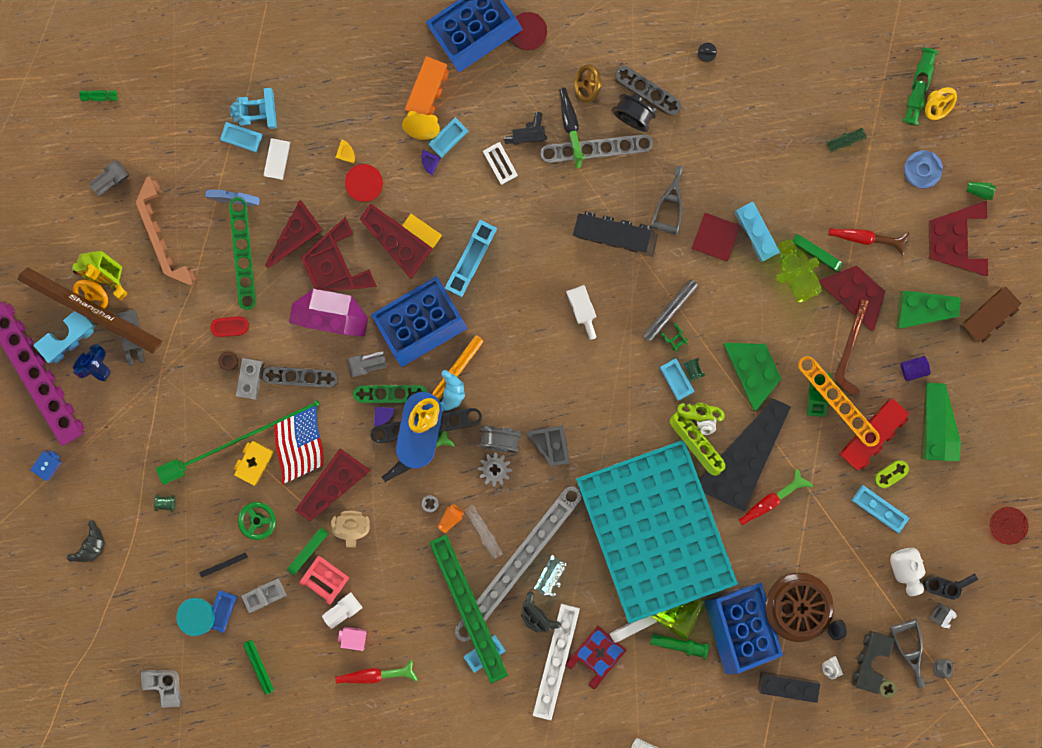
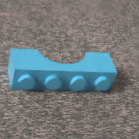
M479 220L462 257L445 286L446 290L463 297L497 231L496 227Z

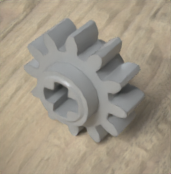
M497 452L494 453V458L487 454V461L480 460L484 466L478 467V470L483 471L480 478H487L485 484L492 481L493 487H495L496 481L503 485L502 479H509L506 472L512 471V469L506 467L510 464V461H503L505 455L497 458ZM493 464H497V468L501 469L496 475L489 471Z

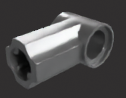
M115 160L105 167L104 172L89 182V185L100 197L114 185L125 181L130 175L119 160Z
M383 351L346 359L351 377L368 374L370 371L387 367Z

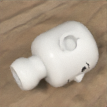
M912 547L894 552L890 557V563L896 580L900 583H906V593L909 596L922 594L924 586L920 583L919 579L925 575L926 571L919 551Z

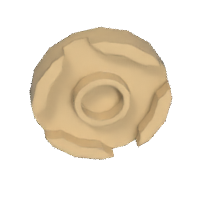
M359 511L341 512V516L337 518L334 516L331 521L332 533L336 537L346 540V547H356L357 539L364 537L370 530L369 517L362 516V512Z

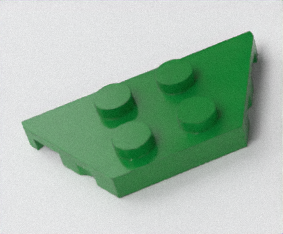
M724 343V348L751 407L755 411L782 379L766 344Z

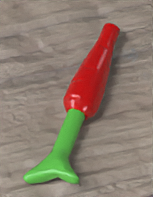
M796 469L795 477L791 484L778 493L766 495L738 521L743 526L747 522L776 508L780 504L781 499L795 489L813 487V485L801 478L800 471Z
M410 660L401 669L381 671L379 668H369L346 675L335 676L336 684H373L380 682L382 678L404 676L414 681H417L418 678L412 670L413 661Z

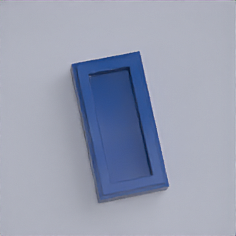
M222 590L218 591L212 607L215 620L211 629L222 633L225 632L237 596Z

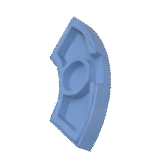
M207 190L205 194L206 198L218 202L230 203L234 197L244 198L247 206L259 205L260 202L259 197L239 192ZM235 201V202H233V203H236V204H241V205H243V203H242L241 201Z

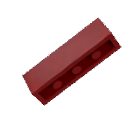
M889 398L868 421L879 434L880 439L877 445L866 446L855 435L838 455L857 471L859 469L863 470L870 463L868 459L872 455L876 456L883 447L881 445L894 437L896 434L894 431L897 427L901 428L908 421L907 416L909 413L893 398ZM872 432L865 435L866 442L873 443L875 441V435Z

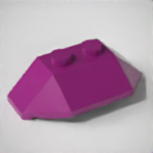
M312 289L292 303L289 322L302 327L332 333L365 336L368 317L351 295Z

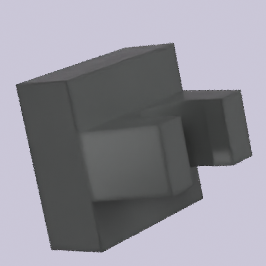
M938 603L929 619L945 629H949L951 626L949 622L952 618L955 619L957 615L950 608Z

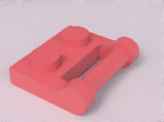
M318 555L299 584L307 586L324 598L327 604L331 605L350 577ZM311 575L332 588L333 592L330 594L310 580Z

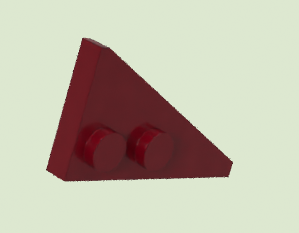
M302 200L298 201L276 246L265 264L267 269L323 231Z

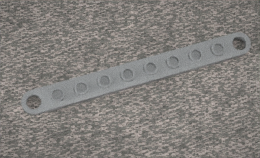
M570 486L563 490L476 602L485 621L579 503L581 493L576 487ZM568 491L576 492L577 498L575 501L570 502L566 499ZM461 620L455 628V635L460 641L466 642L471 638L469 635L463 637L459 634V629L465 626L463 620Z

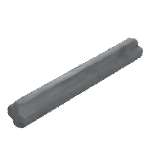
M691 279L686 283L643 334L644 339L648 342L652 341L698 287L695 281Z

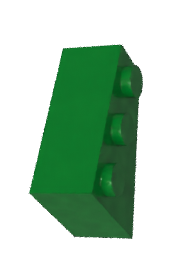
M900 291L895 329L959 317L961 297Z

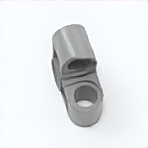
M141 671L142 691L159 690L161 708L181 706L179 675L176 671ZM165 675L173 678L172 684L166 683Z

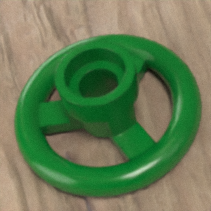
M251 502L245 505L238 515V527L241 533L252 540L267 538L276 526L274 511L262 502ZM253 508L264 509L270 518H265L262 513H255ZM247 511L251 516V526L248 531L243 523ZM255 517L260 518V524L254 522ZM264 524H270L264 533L253 534L256 528H261Z

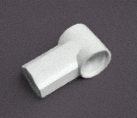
M351 592L338 601L336 606L322 615L324 621L331 629L363 608Z

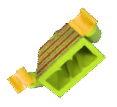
M103 251L79 255L77 263H74L72 266L74 274H79L86 280L96 283L110 284L112 289L115 290L113 295L121 301L127 295V292L121 287L119 282L123 268L120 264Z

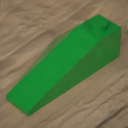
M926 383L921 459L960 461L961 440L946 384Z

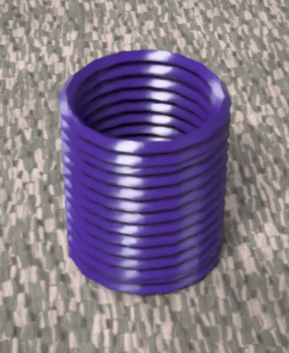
M926 356L901 362V371L906 382L931 374Z

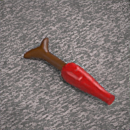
M829 228L828 231L829 236H836L864 245H871L874 242L894 245L902 256L905 252L903 245L910 235L907 232L900 237L893 238L875 235L873 231L863 229Z

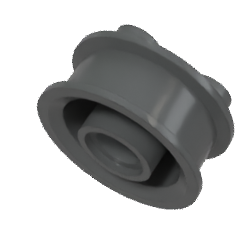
M483 425V429H480L482 439L478 447L500 452L519 453V450H517L518 439L522 438L519 431L506 427L497 429L488 425Z

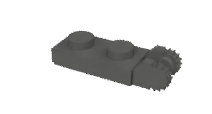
M136 310L116 313V316L140 328ZM121 337L128 365L131 366L134 362L131 353L133 349H137L140 363H145L143 348Z

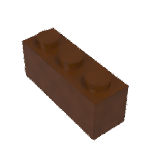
M1002 287L966 319L960 327L975 343L980 341L983 343L991 336L990 332L994 328L998 330L1005 324L1004 319L1006 317H1012L1019 311L1018 307L1022 303L1007 287Z

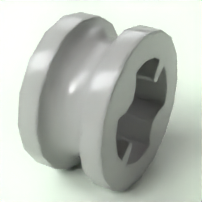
M428 495L423 498L422 508L426 512H434L438 509L439 501L435 496ZM429 498L430 500H435L433 509L425 507L427 504L426 500Z

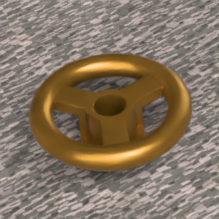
M586 64L576 73L574 89L580 101L589 103L597 97L602 81L596 67ZM588 70L586 78L580 82L582 74ZM580 88L587 89L589 96H583Z

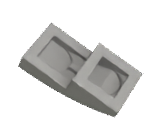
M279 578L241 597L248 612L251 613L285 597L286 592Z

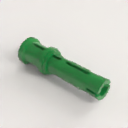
M654 633L651 636L650 645L684 652L689 657L694 655L702 657L703 660L707 658L709 643L701 644L694 642L693 639L684 641Z

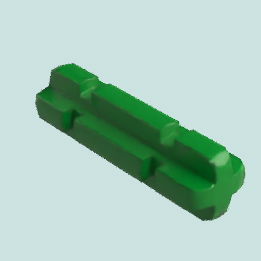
M81 90L79 97L81 101H107V99L117 101L118 92L116 90H109L108 92L106 90H90V92L88 90Z

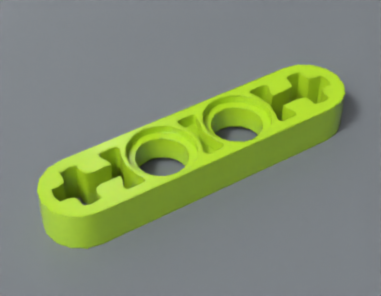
M678 411L670 418V424L705 469L712 475H719L725 469L724 460L691 419L682 417ZM688 432L694 434L695 439H691ZM700 447L706 449L707 454H703Z

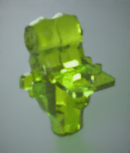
M791 239L780 242L778 249L781 254L780 267L782 273L776 276L778 282L782 284L787 281L798 302L816 297L822 291L819 280L813 270L819 266L818 259L814 257L809 260L806 254L798 249Z

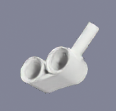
M585 285L566 291L571 307H574L573 312L578 324L582 323L585 325L590 340L595 339L597 336L591 321L596 318V314Z

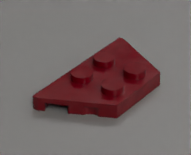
M854 266L817 282L855 317L861 299L869 301L862 323L869 330L874 331L885 290L858 266Z

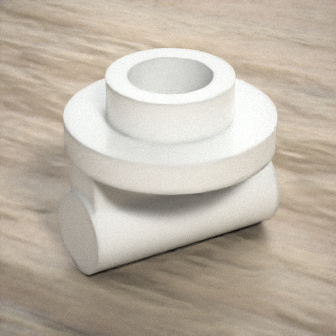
M709 419L702 422L697 421V428L703 435H710L716 431V419L714 421Z
M836 656L829 658V660L823 663V673L828 678L835 679L843 675Z

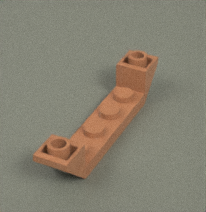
M151 176L146 177L136 200V205L163 273L193 286L195 285L194 280L197 279L193 269L184 266L173 270L175 264L172 257H168L166 253L168 247L164 238L161 239L158 233L161 231L160 226L152 218L151 214L154 213L150 203H146V201L160 196L158 191L161 188L157 179L154 180Z

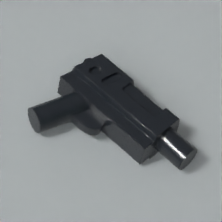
M535 112L533 122H528L526 128L512 130L513 136L504 137L505 144L514 143V145H519V143H537L547 140L545 126H540L542 113Z

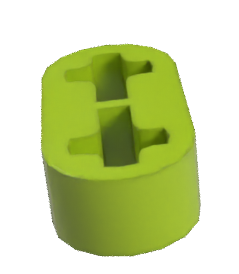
M902 460L892 462L876 473L874 477L875 484L881 488L890 487L908 474V464ZM897 464L904 466L902 469L903 473L896 472L893 474L892 472L897 469ZM881 475H891L889 478L886 479V484L879 482L881 480Z

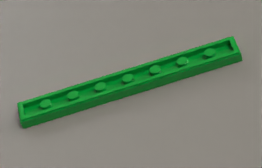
M446 534L429 542L490 684L508 677L507 670L448 535Z

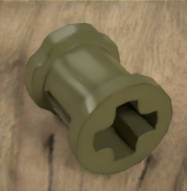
M883 678L879 693L885 698L893 697L897 692L896 685L891 680ZM884 685L889 686L890 690H884Z

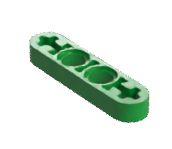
M362 385L354 389L353 397L360 403H406L409 396L408 388H412L411 392H417L418 388H421L422 392L428 393V391L421 385ZM361 388L364 392H370L369 388H373L372 396L374 400H369L370 396H364V400H361L360 396H357V392H360ZM380 388L384 389L387 393L386 397L382 400L376 397V391ZM398 388H402L406 392L405 397L401 400L395 397V391Z

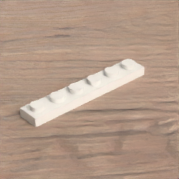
M561 603L557 617L561 627L554 629L533 716L552 720L580 608Z

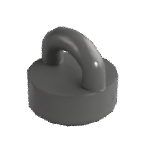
M940 659L934 661L933 670L939 678H950L953 673V665L949 659Z

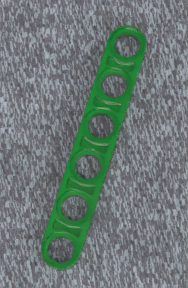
M234 197L229 203L238 303L242 309L250 310L255 306L256 293L248 210L244 198ZM241 201L244 205L241 211L234 210L232 207L233 202ZM235 221H244L245 228L237 230L234 226ZM237 240H246L247 247L239 249L236 245ZM246 258L249 261V266L241 268L238 265L239 259ZM242 277H248L251 280V284L248 287H243L240 284ZM250 296L253 303L246 306L242 303V298Z

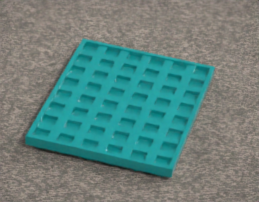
M683 440L576 478L629 624L738 585L688 448Z

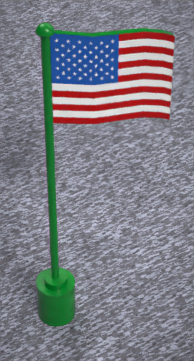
M314 400V403L185 463L183 460L179 461L178 458L156 467L157 474L163 485L185 476L186 466L274 426L275 446L282 473L281 485L323 466V447L317 426L316 406H319V402Z

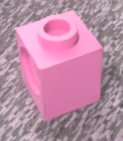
M344 626L343 631H339L338 642H341L340 648L364 651L367 629Z

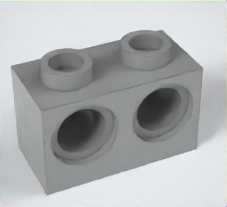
M242 358L236 392L237 397L258 399L263 361Z

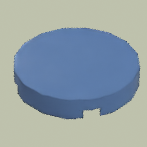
M926 150L913 153L907 158L904 165L906 180L917 188L926 189L934 186L940 180L943 171L940 158L935 153Z

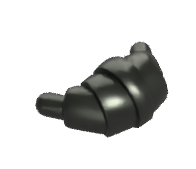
M94 520L88 522L90 531L87 539L82 542L79 551L67 556L68 561L93 562L102 554L105 540Z
M529 591L526 595V600L523 602L521 614L525 625L536 633L560 628L561 623L559 621L552 622V620H548L545 612L535 605V601H533L534 593Z

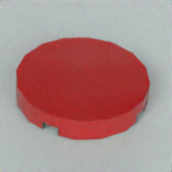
M360 164L351 168L347 173L345 188L349 196L354 200L363 203L376 199L382 192L383 179L380 172L372 165Z

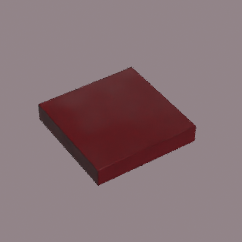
M704 213L691 249L728 262L741 226Z

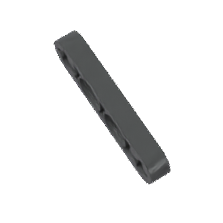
M627 66L617 69L615 78L618 83L670 116L676 115L680 111L681 103L677 98ZM627 71V76L631 79L633 75L636 76L631 86L628 85L630 80L627 78L620 79L621 75L619 72ZM638 80L645 83V89L642 91L635 89V82ZM653 91H659L661 93V99L659 101H653L651 99V93ZM665 96H667L668 99L666 101L670 104L672 102H675V107L677 108V110L673 109L672 111H669V106L664 103L663 107L659 104H661Z
M268 367L263 372V379L269 384L329 388L335 386L338 382L337 374L331 370ZM273 370L275 374H280V370H283V382H279L280 378H273V381H270L267 373ZM289 371H293L296 374V379L293 382L286 380L285 376ZM312 372L315 375L313 383L305 381L306 373ZM318 372H322L321 377H327L328 373H330L331 377H334V381H331L329 385L327 381L320 380L321 384H317L319 380Z

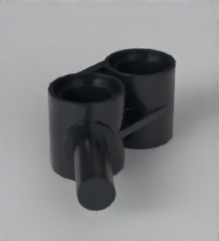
M974 573L959 582H953L929 575L924 578L922 584L924 589L932 594L955 600L960 597L962 588L974 583L978 578ZM931 580H936L937 586L934 589L929 588ZM954 585L955 592L952 595H948V587Z

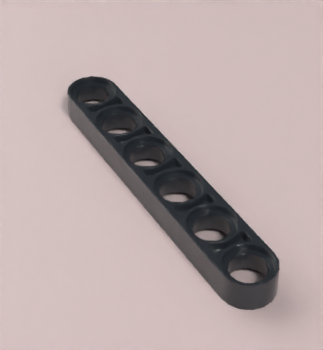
M476 408L443 413L439 433L477 426L482 421V414ZM471 412L478 413L479 419L476 422L469 421L468 415ZM453 415H457L460 418V423L456 426H452L449 422L450 417ZM401 421L374 427L371 430V439L378 444L397 441L398 437L393 434V429L396 426H400ZM379 429L385 433L382 440H376L374 437L375 432Z

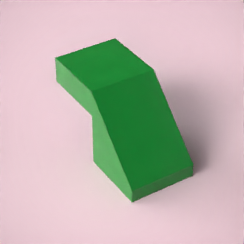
M817 374L814 381L817 385H822L825 382V378L822 374ZM809 382L807 416L826 417L829 404Z

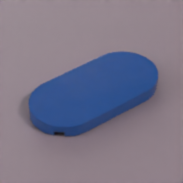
M427 392L415 393L406 401L397 440L396 453L399 460L405 466L413 469L422 468L432 461L435 455L442 419V406L439 400ZM423 399H435L439 404V415L436 425L422 433L413 432L408 423L411 411ZM426 404L422 407V409L428 410L432 408L433 405ZM418 413L416 414L414 420L415 426H417V423L419 421Z

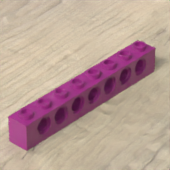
M1 302L0 344L60 445L65 446L84 435L83 429L85 427L80 419L76 420L73 415L75 412L74 408L69 402L66 403L63 398L65 394L61 387H57L54 383L55 377L53 373L45 368L44 358L40 353L37 354L33 348L34 341L24 333V330H26L25 326L20 320L17 321L14 316L16 312L10 303ZM5 318L10 321V325L6 329L2 326V321ZM14 335H18L20 338V342L17 345L12 343ZM24 351H27L30 355L27 362H24L21 357ZM35 367L40 372L37 378H34L31 374L32 369ZM44 384L49 386V393L47 395H44L41 391V387ZM53 401L59 403L57 411H53L51 408ZM63 417H66L69 420V426L67 428H64L61 425V420Z

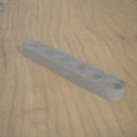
M643 134L579 141L581 152L582 147L586 144L592 147L593 151L590 155L584 154L585 159L645 153L652 148L653 141L650 136ZM642 138L648 139L650 143L646 149H642L639 146V140ZM627 140L631 146L628 151L621 150V141ZM572 143L544 146L540 154L541 159L546 163L573 161L574 153L571 157H565L562 152L565 147L573 149ZM609 143L612 147L609 153L602 152L601 144ZM546 149L554 151L555 156L552 159L544 157L543 153Z

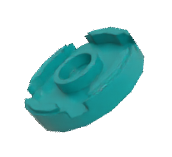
M190 598L184 601L178 608L176 615L180 630L190 636H200L207 633L215 620L211 604L201 598Z

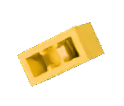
M255 440L251 444L248 442L243 450V453H245L243 459H239L234 467V470H236L234 475L254 486L257 485L275 451ZM256 458L255 462L257 463V465H253L252 467H250V462L248 460Z

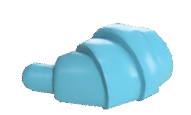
M443 370L441 373L446 382L443 400L440 402L442 413L459 407L465 397L464 383L447 370Z

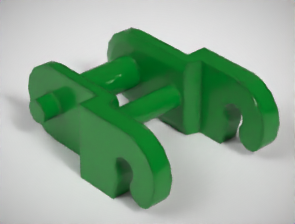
M674 323V326L679 331L678 335L668 340L663 332L661 335L667 343H671L673 346L672 350L678 352L677 348L684 343L688 345L686 342L688 339H684L681 335L683 331L678 327L677 323ZM680 337L682 340L674 345L673 341Z

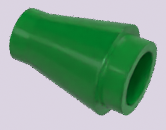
M969 181L966 192L985 201L993 200L996 185H992L990 182Z

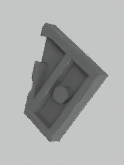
M564 425L527 432L528 437L532 439L550 466L571 463Z

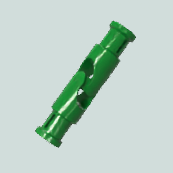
M922 47L921 51L923 54L920 63L917 64L912 84V90L914 89V91L908 98L906 116L902 119V122L905 124L919 126L918 119L925 105L924 92L926 93L929 89L935 68L933 66L935 56L939 53V51L932 48ZM924 75L928 78V83L916 81V79Z

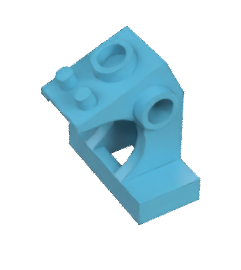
M263 88L264 98L248 101V97L236 98L237 101L233 102L232 106H230V116L233 118L234 123L239 122L240 126L250 125L251 121L267 120L269 129L277 128L273 89ZM259 105L260 115L249 116L248 106Z

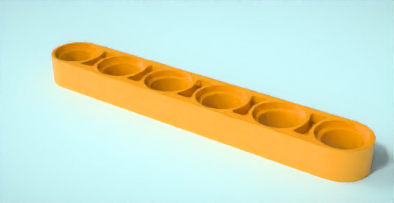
M806 356L798 361L800 372L864 445L870 447L877 445L880 439L878 432L812 357ZM806 359L812 362V368L808 371L804 370L801 365ZM817 374H822L825 378V382L822 385H817L814 381ZM832 388L838 394L834 400L827 397V391ZM847 403L850 406L848 414L840 412L841 404ZM855 418H860L863 421V425L859 429L854 428L852 425ZM869 432L875 435L873 443H867L865 440V435Z

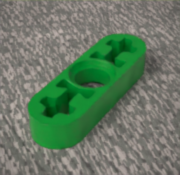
M796 234L791 241L795 246L836 272L843 265L841 261L799 234Z
M321 527L286 571L294 576L329 533Z

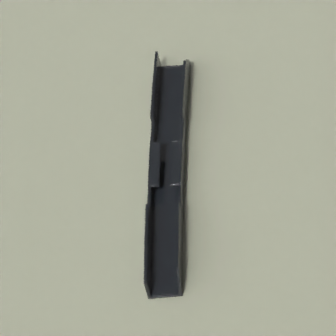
M246 552L199 572L202 578L246 559L248 556Z

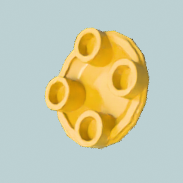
M410 111L402 122L405 133L418 140L433 139L440 132V127L437 123L438 118L435 115L427 116Z

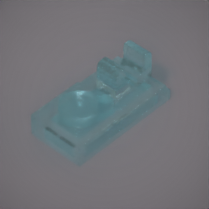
M552 555L534 589L544 596L550 595L554 597L556 594L552 592L554 586L560 587L561 584L557 581L563 574L567 563Z

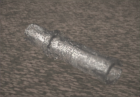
M473 504L463 510L480 536L482 545H485L492 559L494 560L504 554L495 541L496 537L490 533L475 505Z

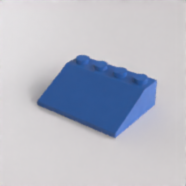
M457 0L426 21V24L458 72H461L523 30L504 0Z
M437 276L371 314L401 367L468 329Z
M762 582L704 600L725 674H739L783 656L777 633L772 629L766 617V595Z

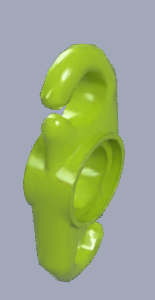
M684 403L678 406V413L682 417L698 422L707 421L708 419L714 421L716 418L713 416V413L720 415L717 418L718 422L725 418L723 410L719 407L704 403H697L695 406L688 404L689 412L682 410L685 407ZM697 410H702L706 414L700 415L697 413Z

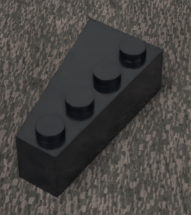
M587 211L584 214L578 213L573 232L574 237L599 244L606 243V245L615 248L623 247L625 250L639 253V251L644 252L646 256L653 257L658 234L650 230L651 226L640 224L639 227L632 226V222L621 220V223L609 216L597 218L595 217L596 214Z

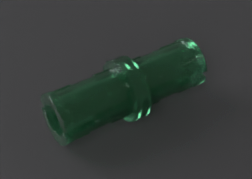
M863 127L847 134L846 132L842 133V136L826 141L830 153L845 146L848 148L855 142L867 139L865 132H863Z

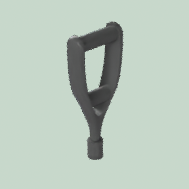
M676 165L675 178L655 209L651 230L656 229L677 236L682 216L679 179L682 176L684 167ZM675 190L677 195L670 194L669 192ZM663 200L679 204L677 226L655 221Z
M913 618L911 621L895 626L890 625L892 637L895 639L894 643L903 659L913 669L917 677L915 679L918 688L925 687L923 676L920 673L923 642L917 619ZM916 627L918 650L904 654L895 633ZM917 659L916 663H911L910 660Z

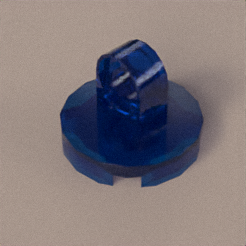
M100 344L92 345L89 347L91 351L87 354L82 353L73 365L75 370L73 373L78 378H85L91 374L100 381H106L111 374L110 369L102 363L106 356V351Z

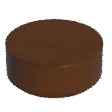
M233 352L222 353L218 360L219 366L226 371L235 369L238 365L237 355Z

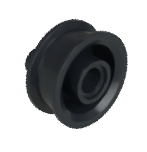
M620 94V101L616 107H612V113L628 126L642 132H647L649 130V122L657 116V110L643 103V99L636 94L632 96Z

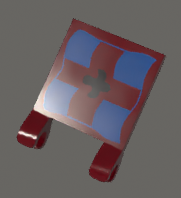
M597 625L576 652L567 660L565 666L573 669L580 660L596 674L588 683L592 689H596L627 650L618 642L614 643L611 636Z

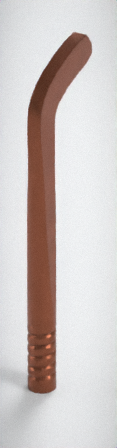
M861 299L836 373V380L839 385L853 395L858 394L860 389L850 383L844 374L869 302Z

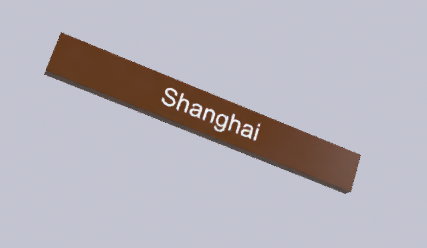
M28 267L18 276L17 280L150 353H154L162 344V340Z

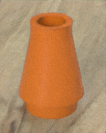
M454 504L450 507L448 506L437 527L442 532L447 533L449 529L463 519L464 512Z

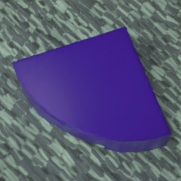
M423 150L421 156L423 167L433 176L441 158Z
M375 407L374 426L383 425L388 422L393 416L395 408Z

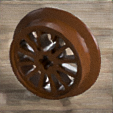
M792 573L779 579L770 589L765 603L766 617L772 629L782 638L793 642H806L821 635L830 624L834 610L832 595L827 586L817 577L807 573ZM798 586H804L802 598L800 597ZM809 587L813 588L814 592L806 600ZM794 588L797 599H794L788 593V590ZM786 595L790 600H782V598ZM817 595L820 596V601L810 604ZM789 603L791 610L785 614L782 611V606ZM822 604V611L811 609ZM803 605L805 609H802L801 612L797 610V607ZM811 612L821 614L818 621L810 614ZM782 616L790 617L786 623L782 620ZM807 616L814 622V625L810 628ZM797 617L795 629L789 628L788 626ZM803 618L806 629L799 631L801 619Z

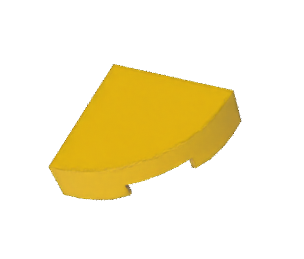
M341 139L335 158L354 164L355 154L352 147Z

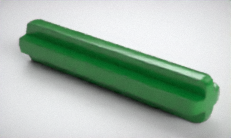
M253 640L244 642L243 647L264 694L272 693L274 691L273 685Z

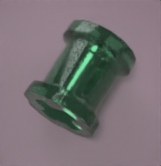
M699 357L683 363L690 376L688 378L689 381L705 376L698 362Z
M155 495L154 511L170 510L175 512L176 495L171 497Z

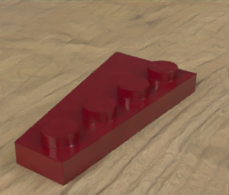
M371 203L360 217V220L406 275L412 279L433 248Z
M340 448L295 511L307 520L312 521L371 470Z

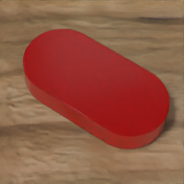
M241 316L217 318L212 321L210 330L216 337L240 336L249 330V322Z

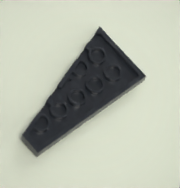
M772 399L757 417L720 455L725 462V469L719 475H712L706 470L700 477L699 481L705 494L742 511L745 510L791 406L776 399Z

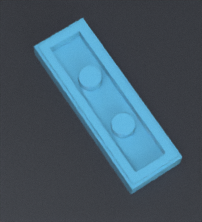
M864 485L859 488L851 500L898 534L910 519Z

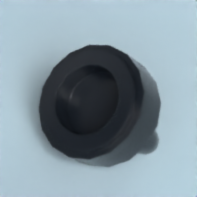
M707 42L700 45L697 54L701 61L711 62L716 57L717 50L712 43Z
M843 620L833 621L828 625V634L833 640H841L846 636L847 629Z

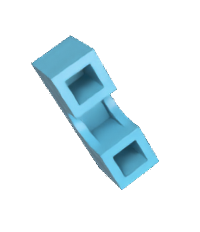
M754 202L734 211L742 229L748 234L752 248L760 262L780 253Z
M74 311L63 320L69 328V334L66 339L60 341L52 333H47L34 344V347L48 363H58L65 357L63 354L67 350H74L79 345V340L83 337L86 339L94 333L93 329L96 325L92 320Z

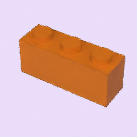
M427 56L425 57L407 102L405 112L415 111L418 114L433 115L436 106H433L434 101L440 98L443 90L440 88L442 81L446 82L450 72L447 70V64Z

